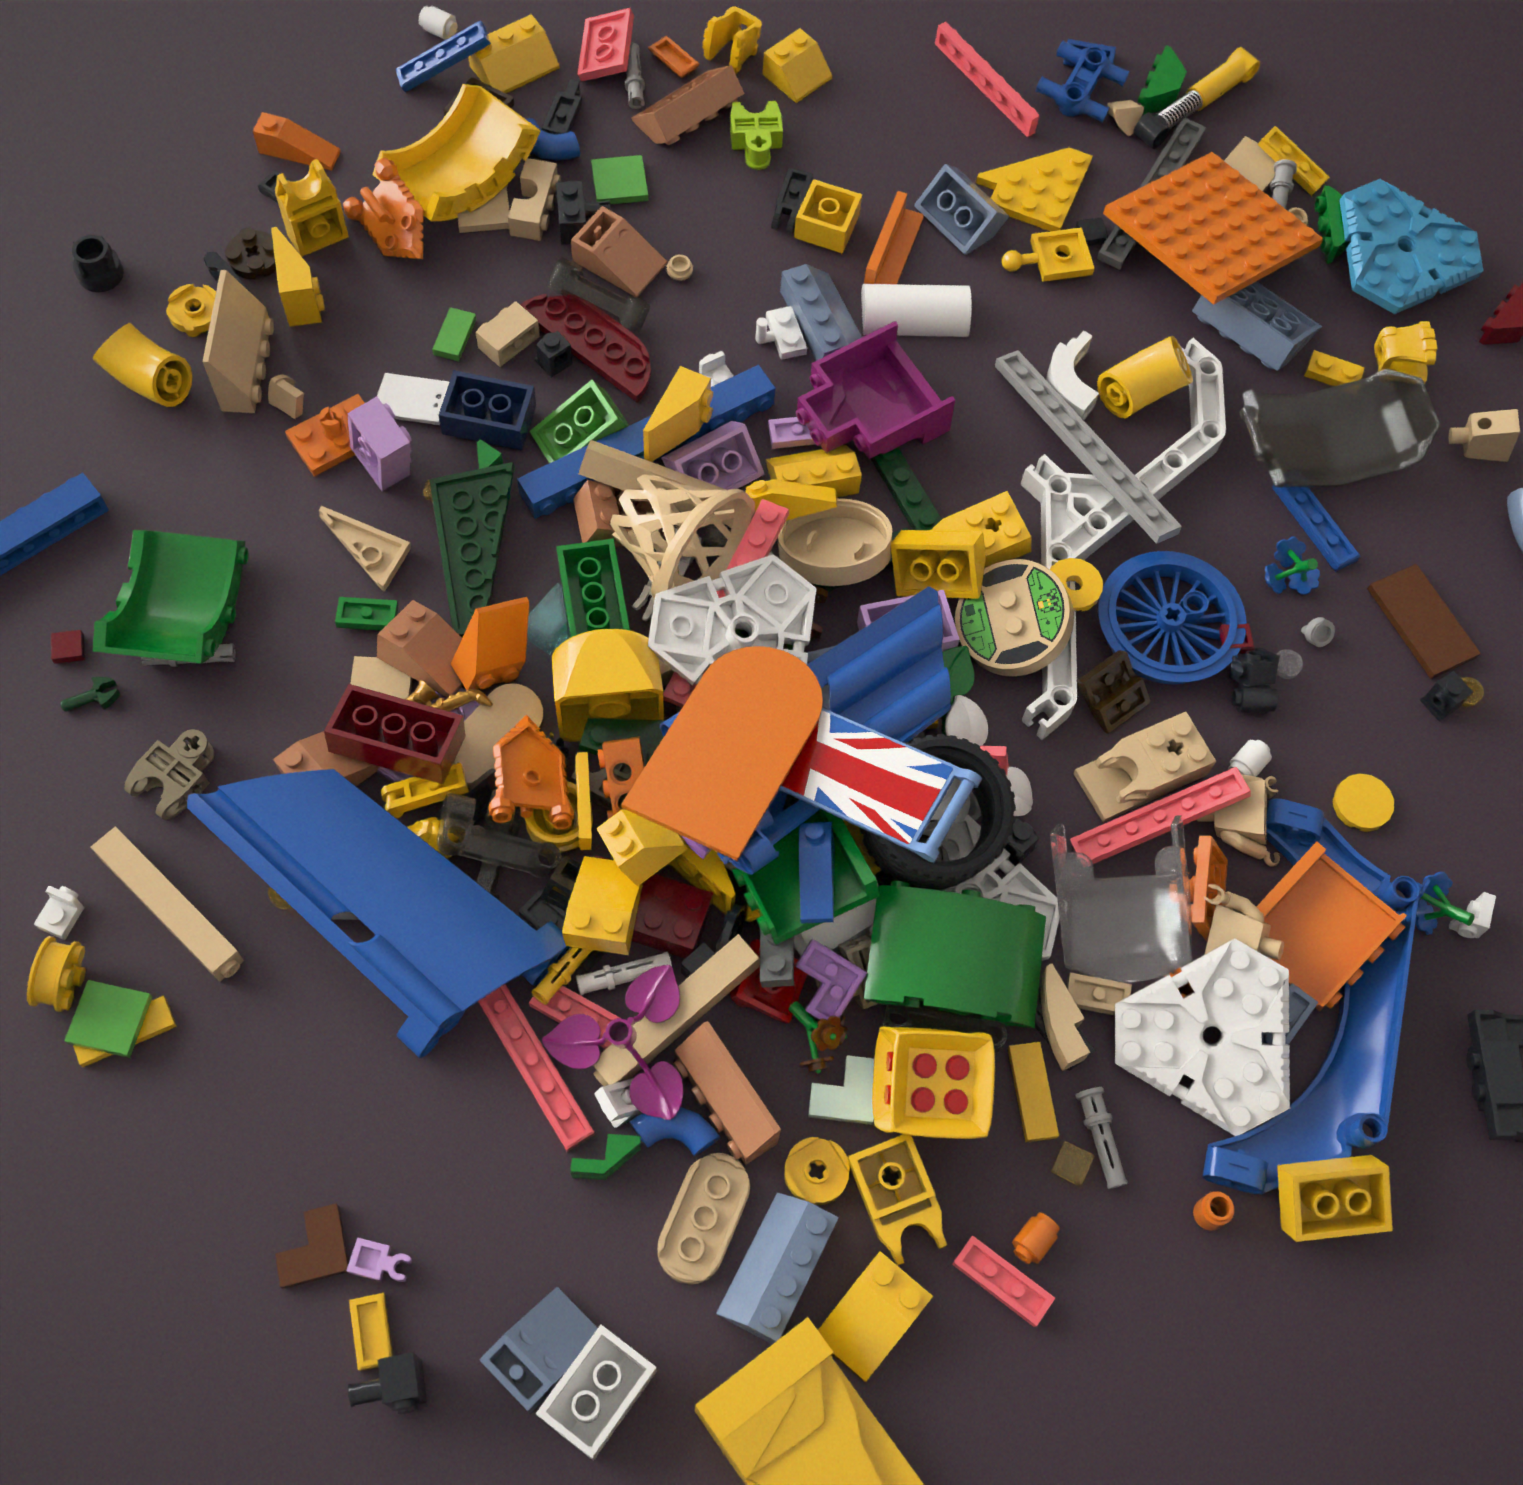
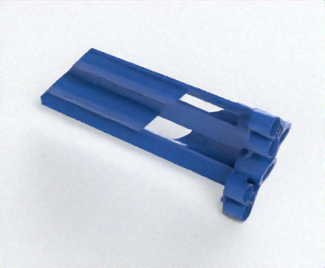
M930 586L923 589L807 664L815 674L821 688L827 684L829 685V711L902 743H907L951 710L950 678L947 667L944 668L942 654L943 621L941 607L938 603V591ZM679 712L660 724L663 736H665ZM778 790L738 861L719 852L717 854L724 864L730 862L736 868L752 875L779 856V851L776 852L773 847L776 842L820 809L799 800L784 811V804L788 794Z

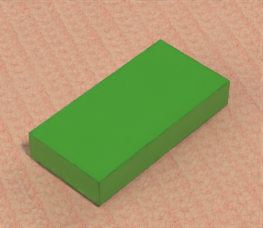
M450 307L433 346V355L459 361L476 322V314Z

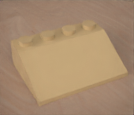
M227 270L220 271L203 364L221 411L255 413L256 404L261 402L262 398L260 382L265 379L266 375L264 360L265 357H269L270 345L268 338L269 335L273 334L274 323L273 319L269 318L266 307Z

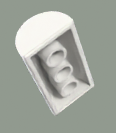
M862 285L863 335H868L896 321L898 324L897 336H969L971 324V290L969 286Z

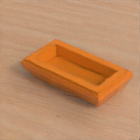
M667 35L648 47V50L681 79L700 65Z

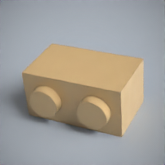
M516 301L509 307L503 308L496 317L489 322L483 323L476 331L478 348L499 367L540 337L538 320Z

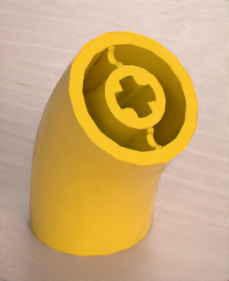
M131 323L125 324L112 334L93 356V360L123 385L165 407H174L182 403L192 386L193 375L187 360L158 346Z
M1170 336L1099 375L1097 390L1105 407L1112 414L1119 418H1127L1154 401L1192 383L1193 377L1180 344L1174 336Z

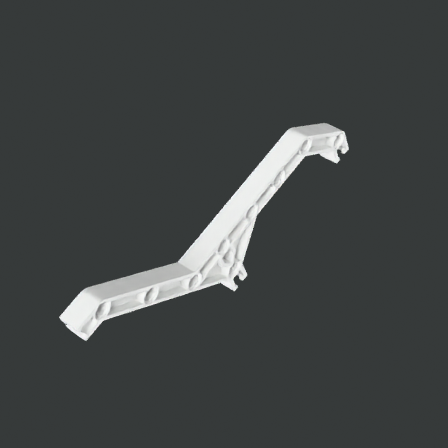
M1194 338L1188 341L1185 350L1182 348L1193 377V382L1188 384L1191 430L1135 475L1157 500L1213 456L1219 449L1226 433L1222 364L1218 358ZM1045 454L1039 458L1036 469L1031 464L1024 471L1021 485L1041 503V565L1048 569L1058 562L1054 558L1060 560L1067 558L1085 560L1134 520L1094 475L1065 473ZM1068 581L1066 583L1067 586L1075 590V581ZM1074 610V625L1070 639L1060 655L1046 667L1042 668V695L1026 708L1021 720L1030 727L1034 723L1032 719L1039 713L1045 712L1050 719L1046 721L1042 718L1038 722L1040 727L1036 735L1041 740L1068 719L1077 701L1076 610ZM1054 700H1060L1065 705H1058Z

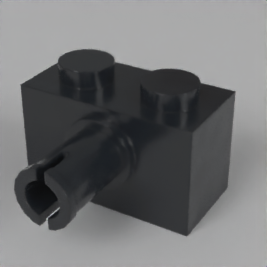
M582 181L556 182L561 245L571 244V239L582 229L588 218H592L602 206L611 211L610 200L586 202V199L583 197Z
M414 1352L378 1359L379 1379L348 1384V1396L351 1407L382 1400V1404L393 1411H398V1414L418 1411V1404L427 1403L422 1359Z

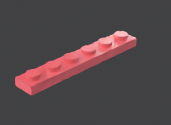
M947 22L938 25L935 45L1027 137L1035 134L1040 116L1037 111Z
M1235 767L1070 838V844L1081 866L1086 868L1251 796V791L1238 768Z

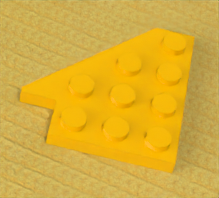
M1069 147L979 173L976 184L994 190L991 199L1011 218L1048 231L1061 230L1093 156Z

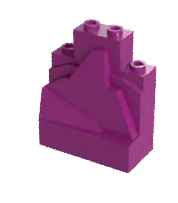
M896 321L812 363L809 379L814 390L798 397L796 416L802 425L808 427L813 442L817 446L820 445L825 453L854 440L857 449L864 451L870 459L880 453L885 454L912 439H919L922 444H925L950 431L955 399L951 396L941 401L896 341L898 331Z

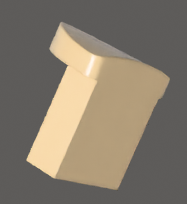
M1132 100L1107 103V107H1110L1108 114L1115 118L1117 125L1126 135L1131 136L1136 124L1142 118L1144 107Z
M283 374L271 378L268 388L269 404L274 407L276 406L294 419L301 416L303 413L304 393L294 387L295 380Z

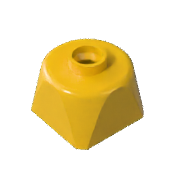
M600 629L575 635L561 643L552 654L555 706L559 736L564 741H580L588 718L664 720L663 685L659 658L648 647V637L630 630Z

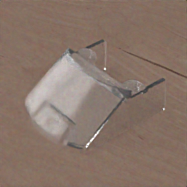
M1176 815L1171 823L1173 846L1162 848L1155 857L1156 875L1095 878L1092 860L1087 855L1079 852L1067 853L1064 823L1057 824L1050 832L1066 968L1077 970L1091 977L1115 982H1139L1168 975L1171 971L1192 961L1190 873H1188L1182 815Z

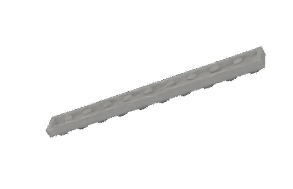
M1019 350L996 358L995 367L1156 544L1180 533L1182 526Z

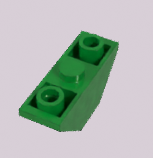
M1165 46L1162 55L1157 54L1152 66L1155 72L1150 71L1145 82V86H1148V88H1142L1137 102L1144 107L1142 116L1147 113L1164 110L1176 102L1187 71L1170 46Z
M1324 186L1320 196H1317L1315 200V211L1319 215L1318 232H1321L1323 238L1321 252H1324L1326 263H1332L1351 243V241H1345L1340 207V199L1343 195L1331 186Z

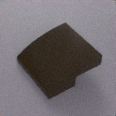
M1118 650L1076 680L1090 711L1104 732L1108 734L1151 703L1143 678L1135 676L1128 654L1122 650Z

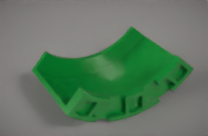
M133 530L127 566L129 570H132V575L129 583L122 584L116 599L117 610L109 611L103 618L95 621L93 652L203 663L213 657L226 634L229 624H233L235 621V604L243 565L247 564L249 557L248 548L245 547L246 541L151 530Z
M891 881V886L878 885L880 897L876 899L864 999L877 1004L919 1008V1003L924 1002V1006L939 1008L938 1011L959 1015L977 1014L981 1015L980 1019L1004 1026L1035 1027L1046 924L1045 915L1035 912V906L1025 904L1013 905L980 897L981 892L974 890H962L961 893L913 888L910 887L909 883L903 881Z

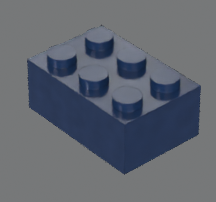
M453 370L438 414L442 434L474 441L481 439L485 443L523 450L536 409L535 388L531 385Z

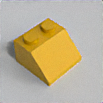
M800 28L764 52L762 75L795 103L832 79V73L818 43Z
M626 809L620 810L597 828L617 866L637 887L688 849L678 833Z

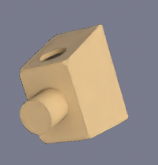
M1518 409L1471 414L1466 427L1450 428L1449 444H1463L1464 456L1466 458L1508 462L1520 434Z

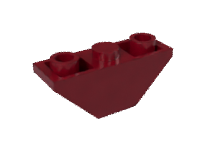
M1523 282L1520 286L1515 284L1506 296L1509 300L1508 302L1501 301L1493 313L1496 315L1495 319L1490 316L1481 328V331L1485 333L1479 340V343L1482 345L1519 342L1523 337Z

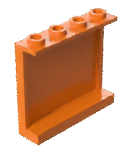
M1316 841L1256 907L1263 913L1264 922L1271 925L1269 938L1284 942V951L1281 959H1270L1289 969V986L1292 983L1319 1002L1315 1008L1320 1012L1325 1005L1331 1009L1343 995L1338 991L1346 982L1352 986L1364 972L1359 968L1366 960L1373 963L1385 949L1380 945L1387 937L1393 941L1403 931L1405 926L1401 922L1407 915L1405 913L1398 915L1324 854L1326 849Z

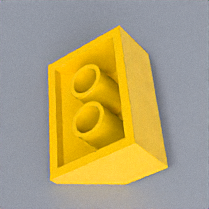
M532 14L488 34L491 44L469 56L470 67L483 83L506 94L559 69V63L546 32Z
M842 445L828 453H825L823 449L766 459L770 480L775 479L836 489L837 497L859 493L862 474L855 452L846 445Z
M901 530L891 542L897 596L916 595L930 586L936 591L944 589L946 598L979 599L986 561L983 531Z

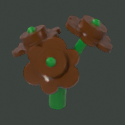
M795 1001L789 1007V1011L806 1028L812 1060L799 1063V1067H808V1072L819 1074L822 1070L827 1069V1063H831L835 1059L834 1056L819 1058L817 1049L820 1051H824L827 1048L834 1050L847 1039L848 1028L843 1026L846 1016H842L840 1019L832 1015L828 1019L822 1018L818 1022L798 1001Z

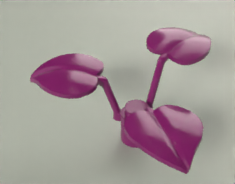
M671 965L654 967L638 976L627 989L625 997L626 1006L631 1011L639 1013L637 1016L629 1017L627 1020L622 1018L612 1020L607 1025L603 1037L599 1039L601 1029L593 1018L585 1014L572 1015L561 1021L549 1034L544 1036L542 1043L556 1060L574 1069H586L596 1064L600 1059V1048L598 1045H603L608 1040L619 1049H627L645 1072L636 1075L630 1084L629 1094L633 1105L646 1115L672 1120L677 1115L683 1100V1082L679 1072L673 1065L665 1061L656 1063L650 1069L633 1046L637 1038L636 1030L633 1027L635 1023L641 1021L644 1016L653 1023H661L670 1019L678 1010L680 991L674 970Z

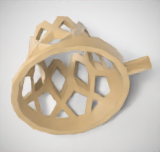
M644 474L638 477L637 483L642 490L626 489L623 492L619 502L626 515L612 514L610 525L615 530L612 535L632 553L651 580L653 598L655 599L656 593L694 581L679 575L678 564L681 557H695L702 573L699 579L710 576L711 580L719 578L720 572L727 569L755 514V502L745 491L736 488L730 490H709L679 484L654 474L652 476ZM632 501H649L654 513L647 512L646 515H638ZM684 501L692 504L695 508L692 511L679 512L673 503ZM726 503L734 506V509L715 511ZM734 519L731 532L723 524V521ZM714 524L728 539L725 547H702L697 529ZM674 525L676 526V528H677V530H678L676 534H675V530H674ZM624 527H631L633 530L627 532ZM660 529H663L666 540L663 539L659 531ZM719 556L709 567L706 557Z

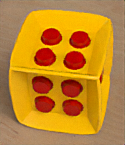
M881 1027L876 1042L873 1072L872 1107L875 1127L887 1133L897 1132L921 1137L953 1139L986 1138L991 1126L994 1101L995 1053L992 1036L980 1032L962 1033L942 1029Z

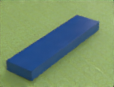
M480 20L396 68L401 88L407 92L490 45V39L483 22Z
M1297 472L1274 482L1272 489L1335 572L1359 560L1360 554Z

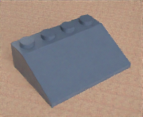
M1257 281L1214 305L1201 295L1192 312L1198 315V319L1201 322L1214 326L1224 338L1234 340L1244 352L1254 354L1262 360L1263 365L1277 371L1287 365L1322 327Z

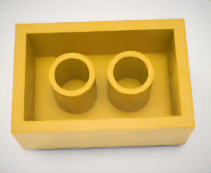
M1373 1155L1277 1165L1281 1229L1296 1242L1392 1231L1389 1166Z

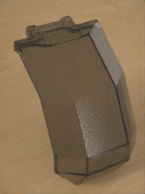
M1387 368L1365 379L1306 394H1257L1251 389L1242 394L1246 407L1239 411L1240 417L1243 422H1246L1255 448L1253 450L1255 459L1266 462L1275 487H1337L1401 471L1424 460L1441 426L1423 379Z

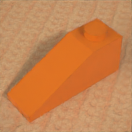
M262 112L253 129V135L260 154L310 165L313 160L318 159L324 169L332 171L341 152L339 147L284 117Z

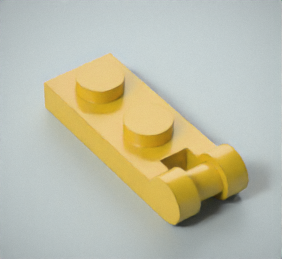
M461 762L452 765L444 784L414 776L388 784L381 789L382 800L386 802L384 809L396 819L400 818L404 812L469 792Z

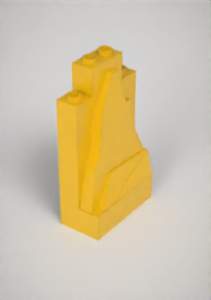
M808 1317L695 1405V1413L745 1485H924L831 1356L833 1354L832 1349Z

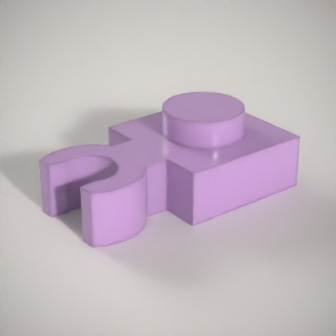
M357 1237L347 1272L380 1282L384 1272H387L395 1281L405 1282L407 1277L396 1273V1266L401 1262L411 1264L412 1259L406 1254H396L390 1257L392 1248L389 1245Z

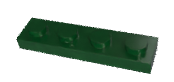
M898 447L885 454L880 453L870 458L913 530H931L942 520Z

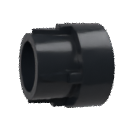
M86 235L75 242L73 241V270L84 289L91 292H106L115 288L121 282L124 275L121 261L102 235L101 237Z

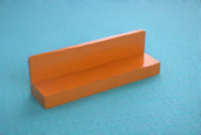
M897 191L866 267L864 284H898L924 215L905 209L907 193Z

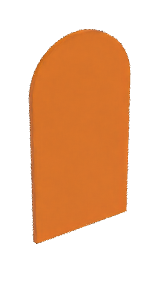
M744 647L719 657L703 674L625 797L621 808L738 861L820 718L823 703L822 691L815 674L804 662L794 655L771 647Z

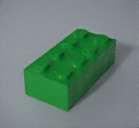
M614 538L556 546L570 638L584 632L600 629L630 630Z

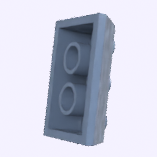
M946 163L914 204L965 255L992 239L1010 217L959 168Z

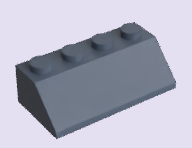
M808 264L782 271L780 292L787 306H792L801 333L815 361L862 338L829 273Z
M777 1193L716 1315L771 1345L777 1342L787 1326L839 1217L808 1201Z

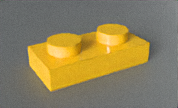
M1314 350L1304 376L1355 394L1359 388L1365 367Z

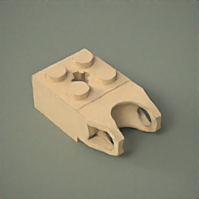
M1183 712L1122 738L1111 750L1098 757L1095 764L1098 769L1121 768L1130 775L1132 782L1126 788L1119 791V795L1116 797L1118 803H1125L1128 801H1145L1154 796L1158 797L1205 777L1216 763V760L1187 712Z

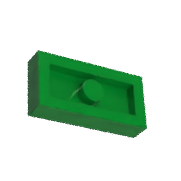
M339 597L335 619L336 627L381 631L398 615V601Z

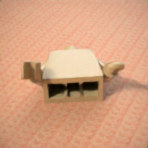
M1241 774L1251 791V796L1199 818L1197 821H1214L1216 835L1223 842L1256 859L1261 860L1264 858L1268 866H1277L1280 861L1279 853H1274L1275 860L1272 862L1270 852L1267 851L1266 846L1262 845L1266 844L1267 799L1272 798L1278 793L1277 789H1271L1269 786L1277 782L1276 778L1269 776L1263 780L1260 777Z
M1209 884V887L1217 889L1218 894L1214 899L1204 896L1206 901L1216 905L1205 954L1235 938L1266 957L1280 960L1284 951V942L1269 938L1271 925L1264 922L1263 913L1249 899L1228 891L1224 893L1223 889L1216 884Z

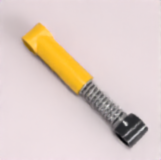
M1237 48L1230 55L1227 62L1190 87L1186 94L1176 100V102L1158 114H1145L1136 124L1133 133L1152 149L1157 148L1167 137L1169 129H1172V127L1181 122L1184 117L1187 118L1196 110L1204 109L1241 81L1243 83L1248 82L1258 71L1261 64L1260 61L1244 48Z

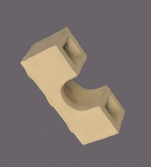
M527 158L520 177L522 196L532 198L513 199L508 216L510 236L541 241L543 231H547L549 227L550 217L548 213L549 210H554L556 182H561V175L557 174V163Z

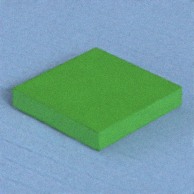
M642 155L591 159L597 201L610 200V204L648 201Z
M88 980L64 1041L69 1045L130 1058L152 1000L151 994Z

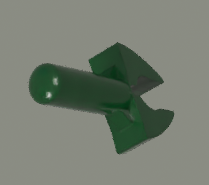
M92 677L91 679L94 684L89 691L62 700L60 702L62 710L67 712L94 701L100 703L103 710L107 709L118 699L120 692L117 688L107 693L102 692L106 688L116 686L115 680L109 677Z

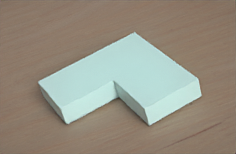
M847 1055L843 1086L812 1083L808 1117L872 1125L874 1119L872 1107L874 1058Z

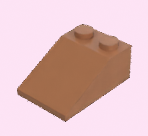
M412 600L377 634L378 659L417 681L421 679L434 691L447 698L450 695H455L463 686L451 666L462 637L436 612Z
M324 731L297 741L273 759L281 774L334 769L355 786H358L377 772L380 767L328 752Z

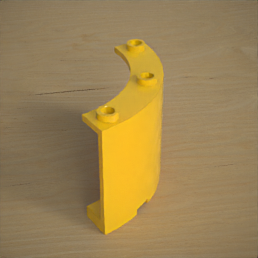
M462 84L451 109L430 133L404 148L380 151L377 161L381 158H387L394 162L401 181H404L405 186L414 195V199L419 202L423 208V215L430 221L451 220L458 218V214L468 210L472 212L478 209L505 188L516 175L513 171L521 159L526 161L541 130L483 87ZM374 169L373 176L376 177L379 181H382L377 177Z

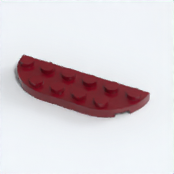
M563 293V296L547 297V294H542L520 304L538 320L539 330L545 334L559 331L571 344V351L575 357L635 402H638L648 389L651 378L650 357L642 341L631 331L593 303L572 294Z

